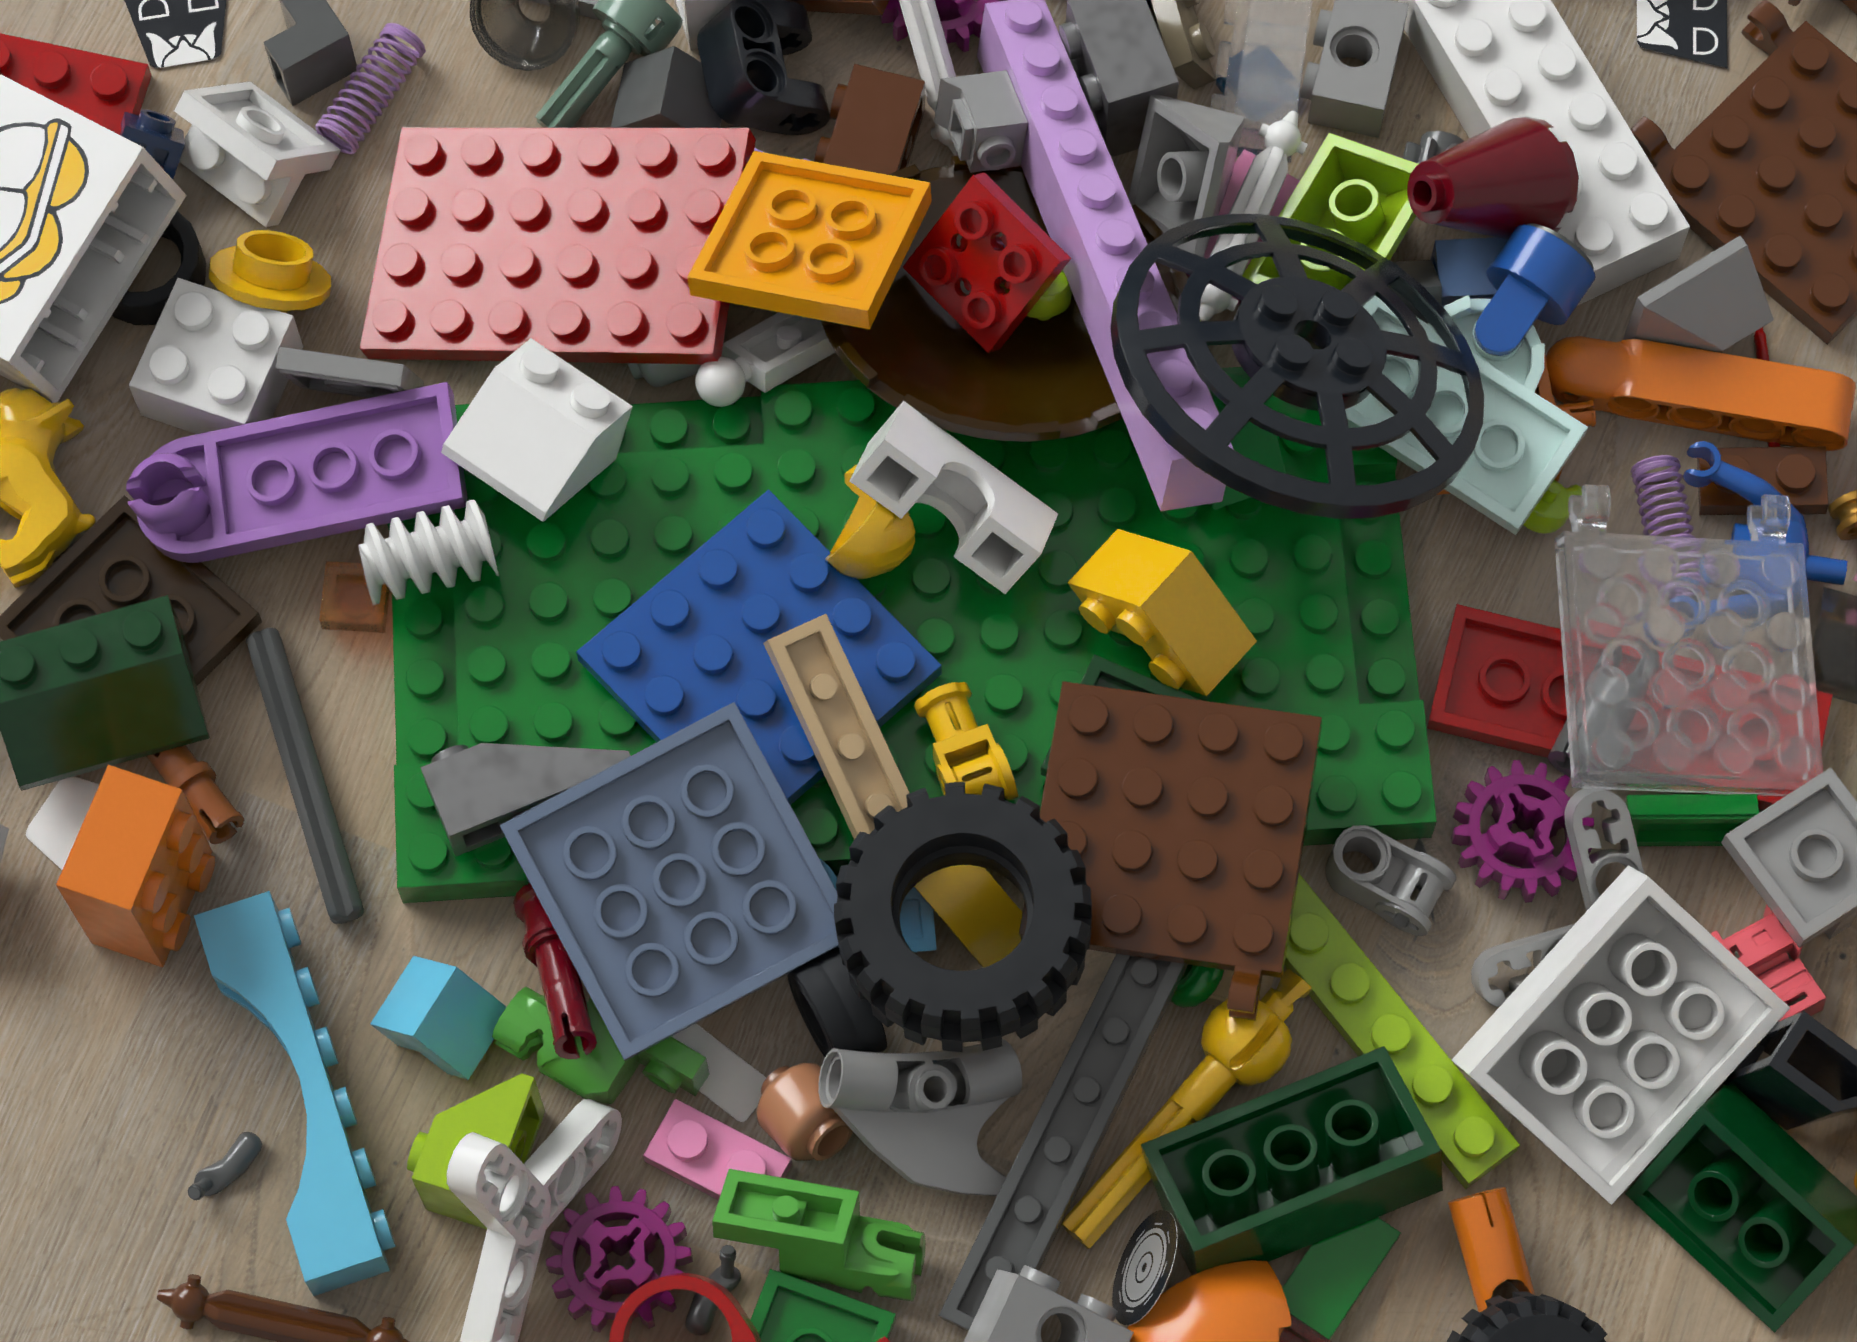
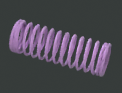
M387 23L379 34L380 39L374 41V47L368 49V55L362 58V64L356 66L357 72H352L350 75L351 80L344 83L345 89H340L338 92L339 97L332 100L333 106H328L327 114H323L315 125L317 133L341 149L340 152L355 154L359 148L357 141L365 140L363 133L371 131L369 124H376L375 116H381V108L388 107L386 99L394 98L392 91H399L398 82L403 83L406 81L404 74H410L412 72L410 66H416V58H422L426 52L421 39L402 25L396 23ZM395 36L402 38L403 40L411 44L416 50L404 45ZM379 42L382 43V45L384 46V48H383V47H378ZM387 43L390 44L400 53L410 57L413 62L405 60L404 58L399 56L387 45ZM375 50L378 56L372 55V52ZM381 52L397 59L407 70L394 65ZM367 59H370L372 64L366 63ZM375 60L392 68L401 79L385 71ZM364 67L367 73L360 72V69ZM370 69L387 77L396 87L380 80ZM358 75L361 81L354 80L355 76ZM364 77L379 84L390 95H386L374 88ZM352 84L355 90L349 89L348 86ZM359 86L364 87L372 93H374L383 101L384 104L377 102L371 97H369L360 89ZM346 92L349 98L343 97V93ZM353 94L369 102L378 112L364 106ZM341 101L344 107L338 106L337 102ZM346 102L364 111L372 120L358 114ZM335 109L338 115L331 114V110ZM341 111L356 118L366 129L350 121ZM336 120L351 127L360 137L351 134L346 128L338 124ZM333 132L337 133V134H338L339 136H341L345 141H343L342 139H340V138H339L337 135H335Z
M1670 455L1645 458L1633 465L1630 471L1633 478L1632 482L1636 485L1634 492L1638 495L1637 503L1641 506L1639 513L1643 516L1641 524L1645 527L1643 534L1647 537L1645 544L1649 547L1647 552L1649 557H1651L1649 564L1654 568L1652 576L1655 578L1656 596L1663 600H1671L1676 597L1689 598L1699 594L1706 586L1704 583L1705 579L1699 575L1703 569L1697 566L1700 558L1694 555L1698 548L1695 545H1691L1696 538L1690 534L1694 527L1688 524L1692 517L1686 514L1690 508L1684 503L1687 496L1681 493L1685 486L1679 483L1683 478L1678 473L1681 468L1678 458ZM1663 466H1672L1662 471L1654 473H1645L1655 468ZM1672 476L1678 477L1677 479L1671 482L1657 485H1646V483L1648 482H1657L1665 480ZM1680 487L1678 490L1670 493L1647 495L1652 491L1662 488ZM1640 488L1646 489L1642 493L1639 491ZM1682 497L1679 501L1669 504L1649 505L1665 498ZM1642 498L1649 499L1645 503L1642 502ZM1674 507L1685 508L1673 514L1652 515L1664 509ZM1644 508L1651 509L1646 514L1644 512ZM1687 518L1676 524L1655 526V524L1664 520ZM1646 519L1653 520L1649 524L1646 523ZM1676 528H1689L1687 531L1675 535L1656 536ZM1648 529L1656 530L1651 534L1648 533ZM1683 538L1691 539L1688 542L1679 545L1659 546L1662 543L1671 540ZM1651 539L1658 540L1653 545L1650 543ZM1653 549L1659 551L1655 555L1652 553ZM1693 549L1682 555L1662 557V555L1671 551ZM1655 560L1662 561L1658 565H1655L1654 563ZM1679 560H1695L1689 564L1682 566L1663 567L1669 563ZM1657 570L1665 571L1659 576L1657 575ZM1698 570L1692 574H1681L1672 577H1666L1670 574L1679 571ZM1695 583L1689 586L1670 588L1680 584Z

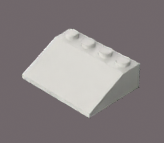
M1628 865L1455 1055L1452 1061L1612 1205L1786 1014L1790 1007L1649 876Z

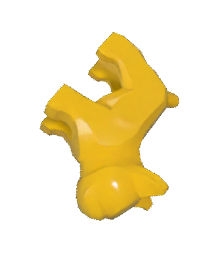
M11 388L0 392V508H3L8 514L20 520L17 533L12 539H0V567L15 588L27 585L39 578L52 565L54 559L66 550L78 533L89 530L96 523L95 517L91 514H82L57 476L53 465L58 446L73 439L84 429V425L80 420L68 417L73 410L74 404L70 399L51 403L31 388L25 390Z

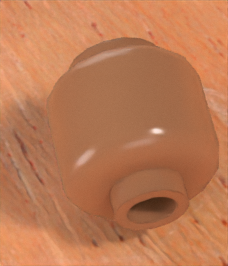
M800 1063L792 1067H780L765 1079L761 1087L762 1096L756 1111L757 1122L778 1146L795 1161H810L812 1159L823 1161L831 1158L847 1144L853 1133L851 1128L832 1108L823 1107L818 1093L821 1067L816 1063Z

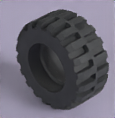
M965 782L945 783V795L929 798L925 788L906 795V808L896 812L892 806H886L873 817L875 829L870 834L859 832L849 847L851 858L849 864L840 867L836 882L838 896L837 903L834 904V919L843 966H846L849 973L850 984L860 1000H868L872 1006L873 1015L886 1027L896 1023L904 1029L906 1039L922 1046L927 1041V1038L942 1041L943 1051L963 1052V1042L981 1041L982 1051L1002 1047V1036L1016 1032L1017 1036L1022 1039L1038 1030V1019L1045 1013L1054 1017L1067 1002V990L1071 985H1078L1085 969V956L1087 950L1090 949L1092 901L1091 888L1086 883V867L1078 850H1071L1069 848L1068 833L1056 819H1051L1047 822L1043 821L1040 818V806L1024 796H1021L1016 804L1004 800V788L984 784L982 795L965 794ZM957 865L980 866L1001 874L1019 889L1027 909V925L1021 942L1010 954L984 968L955 971L932 965L910 950L900 927V913L903 900L919 881L940 869Z

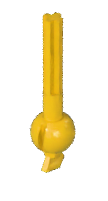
M1287 969L1283 974V978L1280 979L1277 988H1270L1259 1001L1256 1021L1229 1017V1010H1227L1228 999L1210 1012L1202 1026L1200 1040L1206 1057L1065 1216L1062 1226L1066 1228V1231L1073 1238L1080 1241L1087 1249H1090L1150 1181L1151 1175L1142 1153L1141 1144L1204 1119L1235 1083L1247 1087L1261 1084L1282 1070L1290 1056L1292 1044L1289 1028L1284 1021L1294 1011L1293 1003L1299 998H1305L1311 992L1312 987L1290 969Z

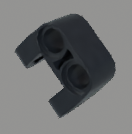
M732 0L700 29L697 36V46L708 97L714 111L728 124L784 135H803L821 129L830 121V112L824 88L814 82L791 79L787 76L783 55L801 51L812 41L808 14L803 5L784 0Z

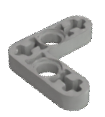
M1585 787L1576 792L1568 801L1564 811L1565 826L1587 911L1601 896L1596 887V877L1604 865L1611 862H1619L1625 868L1629 865L1643 874L1644 870L1630 812L1625 801L1617 794L1600 787ZM1596 801L1599 806L1611 810V817L1602 821L1605 841L1614 845L1620 842L1621 848L1619 850H1599L1589 856L1588 849L1601 848V843L1597 831L1587 825H1583L1582 818L1592 814L1591 803ZM1575 924L1496 945L1483 951L1475 959L1471 969V982L1476 993L1491 1005L1500 1007L1529 974L1511 978L1509 980L1510 990L1503 993L1500 988L1488 982V978L1498 974L1497 964L1503 961L1505 965L1513 970L1531 967L1532 964L1526 955L1533 951V965L1535 968Z

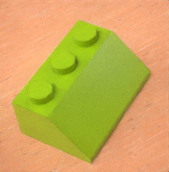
M1329 133L1278 217L1296 219L1330 229L1364 244L1388 260H1391L1416 218L1408 201L1407 185L1410 174L1418 163ZM1289 239L1292 244L1305 245L1328 252L1324 249ZM1272 257L1252 259L1242 275L1256 284L1280 277ZM1300 260L1308 279L1326 283L1339 290L1343 289L1353 280L1326 266Z

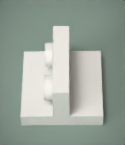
M252 82L184 90L174 110L192 124L184 139L185 146L179 162L265 227L279 225L305 174L331 170L341 149L318 134L312 127Z

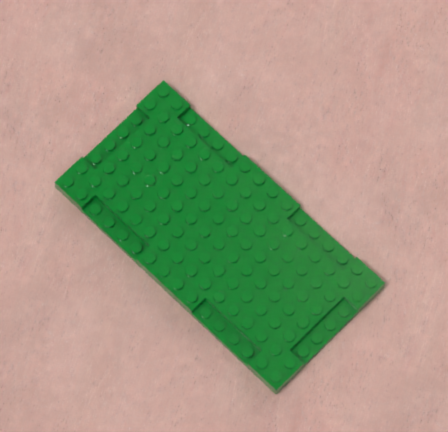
M1242 367L1222 368L1241 388L1251 379ZM860 380L778 385L766 393L761 391V396L740 397L733 404L724 407L710 405L704 400L630 404L633 407L616 460L544 522L464 469L468 501L474 499L485 515L499 576L496 575L486 560L482 563L479 581L472 582L462 566L457 568L456 584L454 587L447 588L437 572L432 573L430 592L422 594L413 580L408 578L405 598L396 600L392 594L396 765H394L397 889L403 903L515 896L523 886L529 883L506 837L455 856L427 789L421 767L432 763V758L439 752L456 745H466L470 748L480 743L624 750L629 751L630 756L655 744V740L578 661L576 651L768 489L831 551L859 499V496L845 484L844 473L858 464L868 442L897 409L896 407L884 401L868 389ZM1208 387L1212 399L1217 398V396ZM1273 395L1264 404L1293 419L1321 426L1319 411L1305 409L1289 404ZM470 404L455 405L457 423ZM1123 418L1094 431L1045 441H999L976 438L945 430L1057 512L1058 516L1042 554L1006 594L954 558L959 545V537L955 527L943 513L924 503H915L908 511L915 528V544L911 554L890 572L867 579H857L942 665V674L880 727L909 793L925 788L929 798L943 796L936 772V765L933 760V743H936L927 719L919 717L914 707L917 699L936 687L951 682H966L972 693L968 703L978 727L988 723L995 742L1001 746L1011 768L1018 797L1008 802L1016 804L1018 799L1024 796L1041 808L1046 777L1041 775V766L1052 745L1062 681L1080 684L1095 654L1160 682L1150 671L1148 664L1152 659L1142 646L1137 645L1125 635L1111 630L1107 634L1101 633L1083 618L1079 611V606L1082 602L1067 583L1117 529L1192 551L1257 640L1208 696L1181 687L1178 689L1179 691L1202 701L1322 717V731L1303 846L1335 844L1336 839L1344 830L1360 825L1375 828L1394 840L1432 838L1437 819L1424 700H1420L1400 513L1375 518L1335 519L1300 514L1263 503L1252 497L1214 510L1210 504L1160 511ZM1277 436L1286 474L1309 481L1328 483L1325 449L1309 447ZM1380 447L1352 450L1356 485H1376L1396 480L1397 458ZM466 507L453 510L459 521L464 520ZM441 513L427 515L434 527L439 526ZM416 518L402 520L409 533L414 532ZM824 776L790 806L818 858L823 860L832 869L834 874L838 876L840 867L848 865L851 860L849 847L853 843L854 838Z

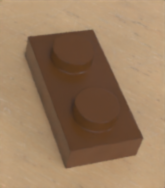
M1826 446L1718 448L1722 461L1748 471L1770 483L1801 514L1827 513L1829 504ZM1697 458V470L1705 471L1710 469V465L1705 459ZM1714 482L1704 487H1698L1699 515H1764L1750 501Z

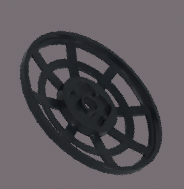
M1223 214L1195 219L1166 231L1145 246L1130 264L1113 302L1110 332L1114 359L1124 385L1142 415L1169 445L1197 468L1226 486L1263 503L1300 514L1335 519L1375 518L1403 512L1432 499L1451 484L1475 449L1483 425L1484 392L1479 368L1467 340L1449 313L1424 286L1398 265L1374 250L1330 229L1296 219L1264 214ZM1221 234H1258L1263 241L1235 245L1213 254L1208 259L1176 247L1194 239ZM1289 239L1305 243L1311 246H1315L1324 249L1328 252L1311 248L1305 245L1292 244ZM1272 257L1280 277L1256 284L1227 267L1244 260ZM1300 260L1326 266L1353 280L1343 289L1339 290L1326 283L1308 279ZM1157 262L1189 274L1190 277L1187 279L1179 298L1178 324L1140 330L1137 315L1140 290L1151 266ZM1208 284L1242 301L1233 320L1200 322L1201 297ZM1390 285L1413 304L1435 328L1447 347L1429 341L1424 328L1414 313L1387 286ZM1376 295L1398 317L1409 336L1380 330L1376 321L1363 306ZM1305 339L1314 342L1320 349H1313ZM1232 345L1239 364L1251 378L1243 388L1239 387L1219 366L1208 346ZM1184 348L1190 363L1202 381L1227 405L1206 430L1190 418L1166 391L1151 367L1147 357L1148 353ZM1387 354L1418 361V385L1412 399L1382 374ZM1437 366L1460 374L1464 383L1468 413L1462 431L1453 445L1426 415L1437 389ZM1371 393L1394 414L1393 417L1377 424L1349 428L1345 409L1362 402ZM1273 395L1289 404L1305 409L1319 411L1321 426L1293 419L1264 404ZM1250 421L1259 428L1283 439L1309 447L1325 449L1328 483L1309 481L1278 472L1241 455L1228 445ZM1411 431L1436 460L1428 468L1404 479L1376 485H1356L1352 450H1365L1384 446L1402 438Z

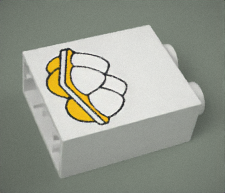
M1 74L0 375L25 389H33L52 403H57L187 195L144 147Z

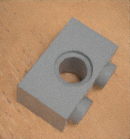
M1335 0L1332 11L1320 10L1313 45L1323 47L1320 64L1307 63L1300 98L1311 100L1307 123L1379 138L1409 4L1393 0ZM1352 57L1359 59L1364 65L1350 67L1343 64L1340 60Z
M1024 1265L1020 1275L997 1269L964 1342H1042V1325L1047 1318L1054 1314L1058 1316L1061 1322V1335L1057 1342H1130L1134 1332L1113 1322L1118 1312L1113 1307L1084 1294H1081L1078 1302L1075 1303L1056 1293L1061 1283L1060 1281L1037 1269Z

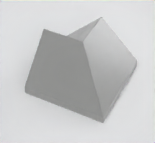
M1150 95L1128 196L1131 206L1136 204L1156 223L1163 233L1195 219L1218 216L1233 173L1245 117L1163 95ZM1210 237L1194 239L1176 247L1204 257Z
M1738 236L1638 296L1623 340H1648L1723 353L1725 349L1772 322L1774 318L1748 245L1742 237Z

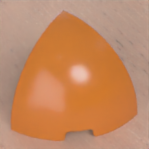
M1251 1260L1209 1268L1175 1284L1160 1295L1146 1316L1137 1323L1129 1325L1127 1329L1134 1332L1130 1342H1279L1283 1329L1291 1326L1292 1322L1284 1291L1268 1261Z

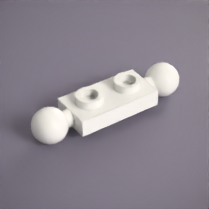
M778 312L723 343L722 356L719 360L706 362L698 369L695 378L696 389L700 397L708 404L717 407L729 406L741 397L746 381L766 393L835 353V350L829 342L820 320Z

